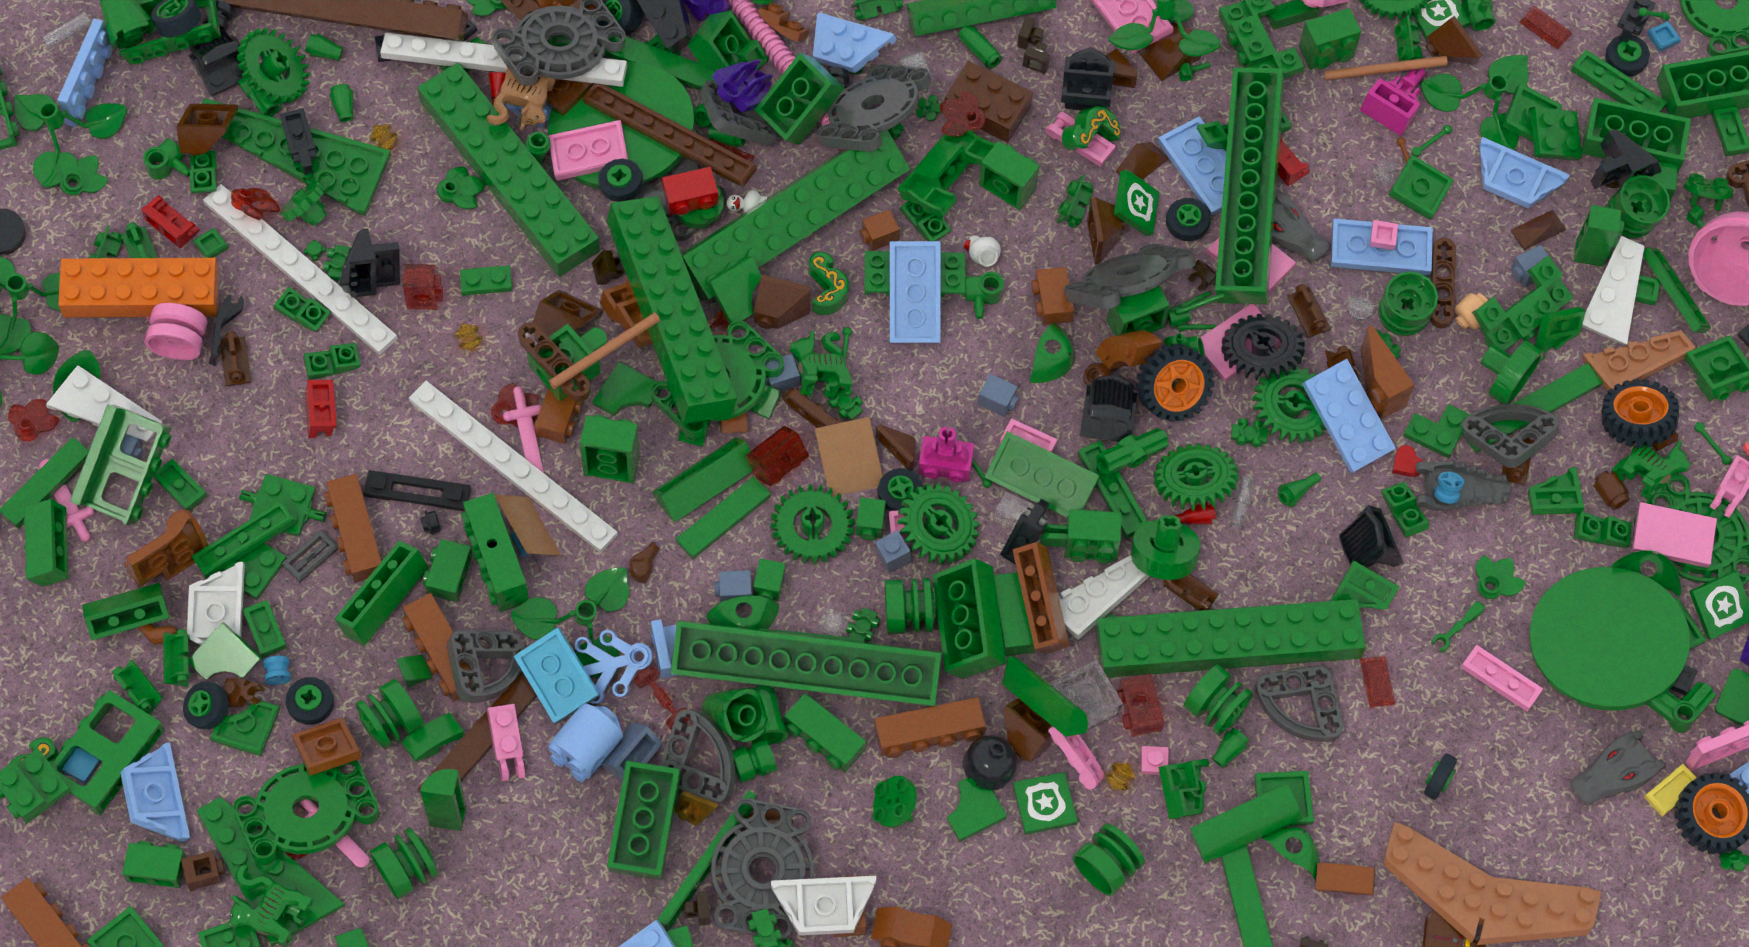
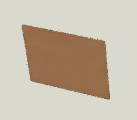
M869 417L815 429L828 490L830 487L832 488V497L837 496L838 493L844 495L878 487L883 475Z
M495 494L499 505L527 554L561 555L529 497Z

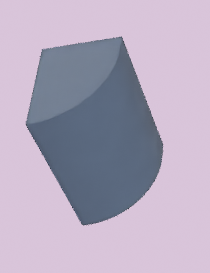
M632 722L623 732V739L601 764L606 770L622 781L626 760L646 764L663 744L646 725Z

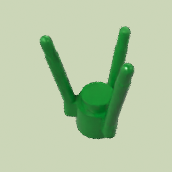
M1207 291L1186 302L1169 308L1167 315L1170 327H1177L1179 332L1214 329L1217 327L1215 324H1187V321H1191L1189 311L1225 297V294L1221 293L1209 297L1212 293Z

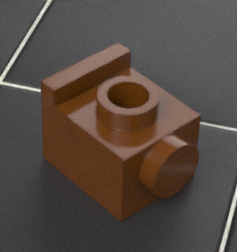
M214 851L181 859L186 884L190 892L222 882L220 875L225 874L222 858L217 859ZM205 869L210 870V873H206V874H202V875H201V872H202L203 870H205Z

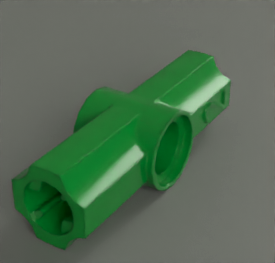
M1158 428L1137 437L1134 434L1129 435L1116 446L1097 454L1095 458L1096 467L1101 474L1110 475L1128 466L1130 469L1136 468L1145 462L1148 457L1166 450L1169 446L1168 436L1164 430Z

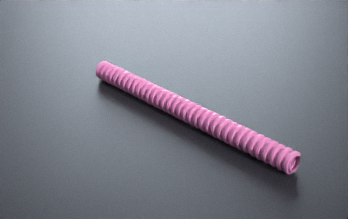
M727 0L729 8L736 14L740 23L744 25V28L748 30V33L754 40H758L767 57H770V61L783 74L796 58L793 56V53L780 40V37L776 35L772 27L759 15L758 9L755 8L751 0ZM828 110L818 121L821 123V126L830 123Z

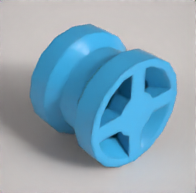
M1454 472L1441 473L1438 478L1439 485H1437L1434 491L1435 497L1439 501L1448 504L1458 502L1460 499L1459 490L1463 488L1464 479Z
M271 656L264 659L263 667L267 671L264 676L266 684L279 685L291 681V673L288 671L290 666V659L288 657Z

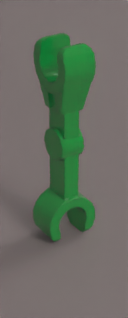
M1476 601L1469 608L1463 619L1457 621L1445 635H1435L1431 645L1435 644L1437 640H1442L1445 646L1439 650V653L1445 652L1449 647V640L1456 633H1459L1467 623L1476 620L1483 613L1484 605Z

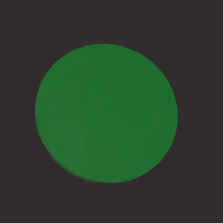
M627 61L623 87L606 85L691 131L694 130L695 115L688 92L667 71L651 64ZM581 99L564 116L554 109L551 110L548 121V135L616 120L584 104L583 99ZM622 124L628 160L636 163L642 171L643 186L644 183L656 177L659 179L667 174L683 158L679 153ZM600 171L572 177L584 185L600 189L598 181Z
M1595 567L1577 571L1562 578L1544 593L1531 619L1529 641L1536 667L1540 669L1547 682L1557 692L1578 701V704L1586 707L1616 711L1646 705V702L1658 696L1661 697L1675 684L1684 670L1688 659L1690 633L1686 617L1680 605L1659 583L1645 575L1628 569Z

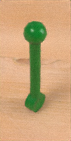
M1644 7L1638 10V14L1641 17L1648 15L1661 17L1665 20H1668L1670 17L1664 11L1661 13L1648 11Z
M1445 125L1441 132L1420 147H1414L1411 152L1412 155L1419 157L1421 152L1443 135L1450 134L1452 127Z
M845 327L842 330L844 335L842 353L845 361L847 358L849 336L852 334L850 327Z
M1697 422L1694 426L1695 431L1704 436L1720 455L1724 465L1731 464L1732 458L1726 455L1704 430L1705 425L1702 422Z
M973 459L972 466L982 479V485L985 488L991 487L992 481L985 478L984 473Z

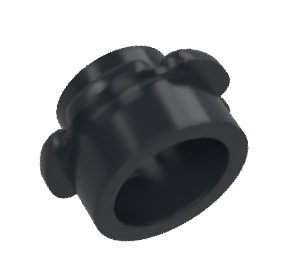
M425 510V516L421 517L423 529L425 532L430 531V534L434 535V532L441 530L438 516L435 510L431 512Z

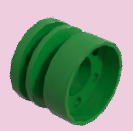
M1637 175L1629 178L1608 201L1606 208L1621 210L1620 220L1624 221L1621 236L1627 239H1638L1646 236L1668 213L1670 198L1665 186L1657 179L1647 175Z
M1411 271L1400 273L1391 279L1378 306L1380 322L1388 331L1395 335L1410 336L1419 333L1425 328L1437 306L1438 300L1436 287L1431 280L1421 273Z
M930 578L922 579L923 590H917V580L912 579L909 591H905L902 579L885 580L887 634H905L907 622H912L914 632L919 633V621H924L925 632H932L936 613L935 595L930 584Z
M1218 664L1212 667L1196 684L1186 698L1183 707L1197 718L1208 711L1209 714L1205 725L1210 727L1217 721L1213 732L1221 735L1241 718L1254 693L1247 688L1239 694L1243 688L1241 682L1236 683L1229 689L1227 686L1231 681L1232 675Z
M395 678L378 688L382 698L381 701H378L371 693L366 696L370 708L362 699L355 703L364 728L371 738L377 741L384 750L391 746L387 734L395 742L400 740L397 727L400 726L407 734H410L424 725L423 719L413 701Z
M1106 823L1100 827L1099 832L1092 835L1093 844L1089 842L1084 843L1073 854L1072 859L1083 877L1097 890L1107 896H1113L1125 884L1126 879L1124 875L1132 877L1136 870L1145 864V859L1137 845L1123 831L1112 824Z
M411 827L403 830L408 841L407 843L403 841L399 834L394 836L397 849L392 850L386 842H383L369 851L379 873L397 900L414 891L410 880L413 876L422 885L427 883L422 872L423 870L426 871L431 879L439 876L431 852L422 838L415 834Z

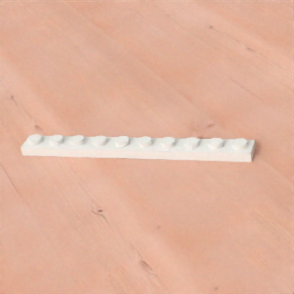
M385 33L380 52L381 58L443 66H453L459 63L462 68L506 73L508 68L494 49V46L487 44ZM512 54L509 56L511 59L514 60L522 58V56L519 54ZM602 58L600 63L591 71L581 76L562 80L623 87L627 61ZM525 70L521 72V74L523 75L528 74V72L532 73V75L534 73L530 70Z
M222 184L217 187V191L211 192L203 199L204 204L313 299L331 311L335 318L379 356L398 339L393 331L353 297L351 298L350 294L345 293L335 281Z
M425 381L409 397V402L599 553H602L618 536V532L429 382Z

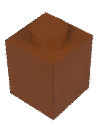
M889 209L863 219L860 236L863 243L869 244L873 251L889 245L890 241H899L900 229Z

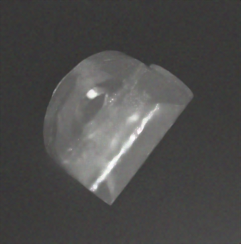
M1351 297L1347 308L1348 313L1353 319L1364 321L1372 315L1375 304L1364 297Z

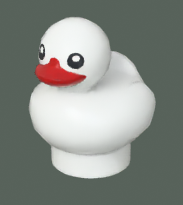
M750 190L746 193L744 199L739 195H731L726 203L730 211L738 212L743 209V213L767 199V196H760L757 191Z
M973 235L964 243V249L969 251L971 259L975 263L986 267L994 265L1001 253L1000 244L993 237L980 238Z

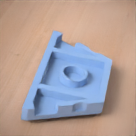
M819 12L816 19L813 57L819 63L844 68L849 72L856 73L868 61L873 60L879 55V49L888 42L891 45L894 44L897 39L892 33Z
M1484 137L1480 141L1483 189L1529 209L1564 185L1570 176L1565 172Z
M165 743L156 751L148 753L139 761L125 767L120 773L130 822L183 843L190 839L171 745L170 743Z

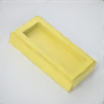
M1682 764L1648 792L1644 798L1663 817L1675 807L1681 791L1697 777Z

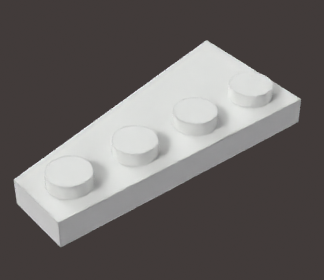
M1623 236L1620 237L1586 310L1582 324L1583 328L1624 346L1628 342L1644 251L1643 245Z
M78 365L46 404L49 409L67 413L68 416L76 419L81 418L98 427L107 404L120 406L162 424L161 420ZM131 424L126 435L138 438L140 442L147 444L155 435V432Z
M1131 555L1104 569L1105 572L1083 580V584L1071 590L1069 588L1060 593L1059 600L1066 630L1077 640L1097 624L1098 618H1104L1150 577L1134 565Z

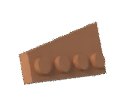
M1682 330L1651 337L1650 341L1641 343L1634 341L1628 343L1625 347L1614 349V347L1603 349V352L1592 354V352L1585 353L1582 356V360L1585 364L1589 363L1608 392L1610 388L1614 389V385L1618 383L1623 386V381L1629 380L1630 384H1633V379L1641 381L1685 359L1686 352L1696 349V347Z

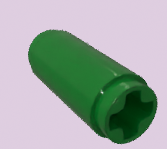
M969 25L964 26L960 30L958 37L962 43L986 67L993 69L1002 61L1000 53L975 27Z

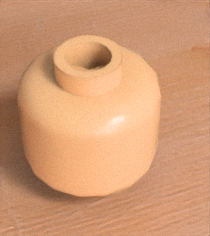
M1469 293L1455 306L1454 310L1457 315L1455 321L1463 329L1468 327L1473 330L1479 329L1480 325L1472 312L1487 302L1488 299L1481 293L1477 295Z

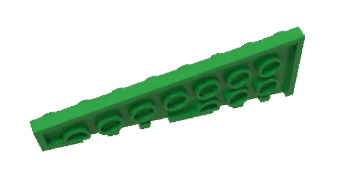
M204 98L201 104H224V103H220V102H217V101H213V100ZM238 108L222 138L306 185L319 180L325 187L324 195L358 214L366 216L390 159V150L310 128L316 149V158L311 159L314 173L304 175L301 162L295 164L291 157L281 119Z

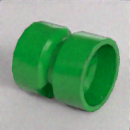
M766 739L751 743L749 749L742 746L732 750L735 772L741 784L754 780L758 773L765 776L777 771L771 748Z

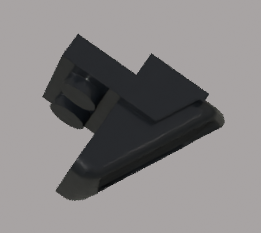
M220 32L221 37L213 39L208 43L192 46L191 54L188 55L211 97L237 85V81L243 77L242 74L244 73L238 66L241 62L237 60V55L240 54L238 52L240 43L233 34L229 35L227 32Z
M1092 47L1078 51L1070 57L1066 56L1061 103H1065V109L1082 111L1085 108L1095 106L1110 107L1114 61Z
M1613 129L1607 132L1601 142V148L1607 158L1600 162L1601 165L1595 170L1596 173L1592 177L1591 183L1594 189H1597L1617 180L1620 187H1622L1629 178L1637 175L1654 176L1661 173L1662 170L1654 156L1621 131Z
M361 229L357 233L343 264L339 281L343 291L351 293L352 298L377 295L376 287L400 285V249L398 242L372 245L369 229Z
M1115 374L1093 379L1091 384L1087 383L1080 436L1120 442L1125 437L1132 435L1138 393L1137 390H1134L1133 384Z
M1371 505L1366 506L1357 515V518L1339 534L1342 549L1349 565H1351L1353 560L1366 568L1377 562L1392 567L1403 563L1381 508Z

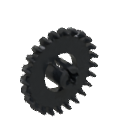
M1257 314L1255 318L1252 315H1248L1247 320L1240 318L1238 319V324L1232 323L1230 329L1225 331V336L1222 338L1221 352L1224 354V361L1227 362L1229 360V368H1233L1236 365L1237 374L1242 369H1245L1246 379L1251 372H1255L1256 381H1258L1261 373H1264L1266 381H1268L1270 373L1273 372L1278 380L1280 370L1284 372L1285 376H1288L1289 366L1295 371L1297 363L1301 364L1302 357L1305 354V341L1302 339L1303 334L1297 331V326L1290 325L1289 320L1281 321L1280 316L1272 318L1271 314H1267L1266 317H1263L1262 314ZM1273 336L1279 339L1282 344L1279 351L1275 349V339ZM1248 338L1252 341V352H1249L1245 347V342Z

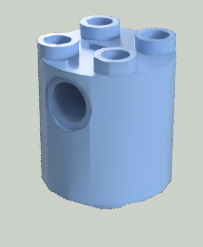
M583 703L548 744V749L552 753L550 759L559 767L565 765L571 770V775L583 783L585 779H589L624 737L616 715L604 706L598 707Z

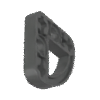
M707 80L699 93L713 127L728 135L765 146H772L778 133L754 109L742 113L734 106L733 102H725L718 95V84L716 82ZM731 106L744 116L733 113Z
M1496 405L1482 409L1467 417L1462 423V434L1467 441L1502 465L1514 468L1529 459L1559 434V420L1553 414L1529 405ZM1505 420L1531 422L1512 438L1491 425V423ZM1526 438H1534L1536 442L1532 444L1524 443L1523 440ZM1489 439H1497L1499 443L1496 445H1489L1486 443V441Z
M458 630L452 633L447 641V651L456 691L461 700L468 703L488 701L501 695L510 687L521 669L514 658L516 654L523 650L522 640L517 634L509 631ZM479 640L488 642L490 649L481 647ZM477 658H508L509 663L505 675L491 684L483 685ZM459 662L467 663L471 667V671L463 670Z
M1314 666L1262 675L1258 679L1255 686L1258 700L1268 717L1281 729L1298 738L1317 742L1334 741L1341 736L1343 731L1342 716L1332 676L1327 668ZM1316 674H1319L1321 678H1325L1322 684H1319L1317 680H1313ZM1304 675H1307V680H1313L1309 681L1308 687H1306V679ZM1288 678H1296L1300 681L1301 686L1298 689H1291L1287 686L1286 680ZM1278 679H1281L1283 691H1280V686L1273 687L1271 692H1267L1266 688L1261 687L1264 686L1265 682H1268L1270 686L1278 685ZM1310 694L1317 727L1307 726L1293 720L1276 705L1273 699ZM1327 698L1331 701L1332 707L1324 710L1319 707L1318 700ZM1332 715L1330 718L1331 725L1337 726L1334 733H1331L1329 729H1325L1328 724L1327 716Z
M690 709L680 711L675 718L660 766L680 769L681 774L684 775L680 779L679 789L712 802L721 803L727 801L732 795L735 784V761L728 739L717 724L706 715ZM685 717H690V720L694 721L692 726L687 727V723L684 722ZM701 729L710 738L717 751L720 762V777L689 765ZM685 732L686 734H690V737H688L687 735H679V733ZM679 739L686 743V750L681 755L675 751V743ZM693 774H698L701 778V785L697 789L692 788L690 785V778ZM708 785L720 786V789L724 790L723 795L717 796L715 790L707 789Z

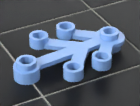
M604 630L600 634V642L605 646H613L625 654L613 657L594 646L589 638L579 637L575 641V649L578 652L587 653L600 661L583 666L589 676L602 673L595 685L600 693V698L590 703L600 704L604 701V691L617 669L627 666L620 681L614 683L612 691L617 697H626L630 692L629 685L636 672L647 668L651 664L653 658L651 649L642 643H636L631 646L619 639L614 631ZM608 633L612 635L610 643H606L604 639ZM585 640L587 642V648L581 650L579 646L580 642ZM638 652L644 654V658L640 662L636 660ZM620 684L625 686L623 694L617 692V687Z

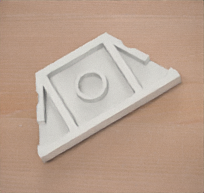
M238 562L235 566L223 572L219 571L210 575L206 580H200L189 585L187 619L189 640L202 645L221 622H225L235 633L242 637L244 562Z
M876 876L771 881V889L798 935L854 933L876 884Z

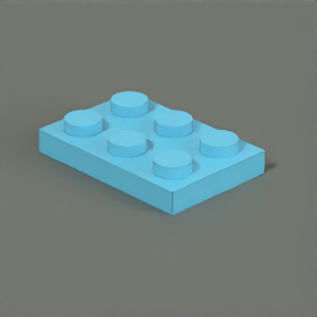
M558 627L514 656L554 724L559 723L576 712L583 703L588 704L600 696L562 630Z

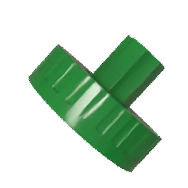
M1525 340L1511 356L1492 344L1480 364L1498 375L1489 391V395L1502 404H1510L1534 373L1543 357L1544 351Z
M1163 515L1159 520L1145 522L1136 529L1131 547L1132 562L1141 572L1157 579L1175 580L1186 577L1195 570L1200 552L1198 536L1188 526L1180 523L1181 519L1175 515Z

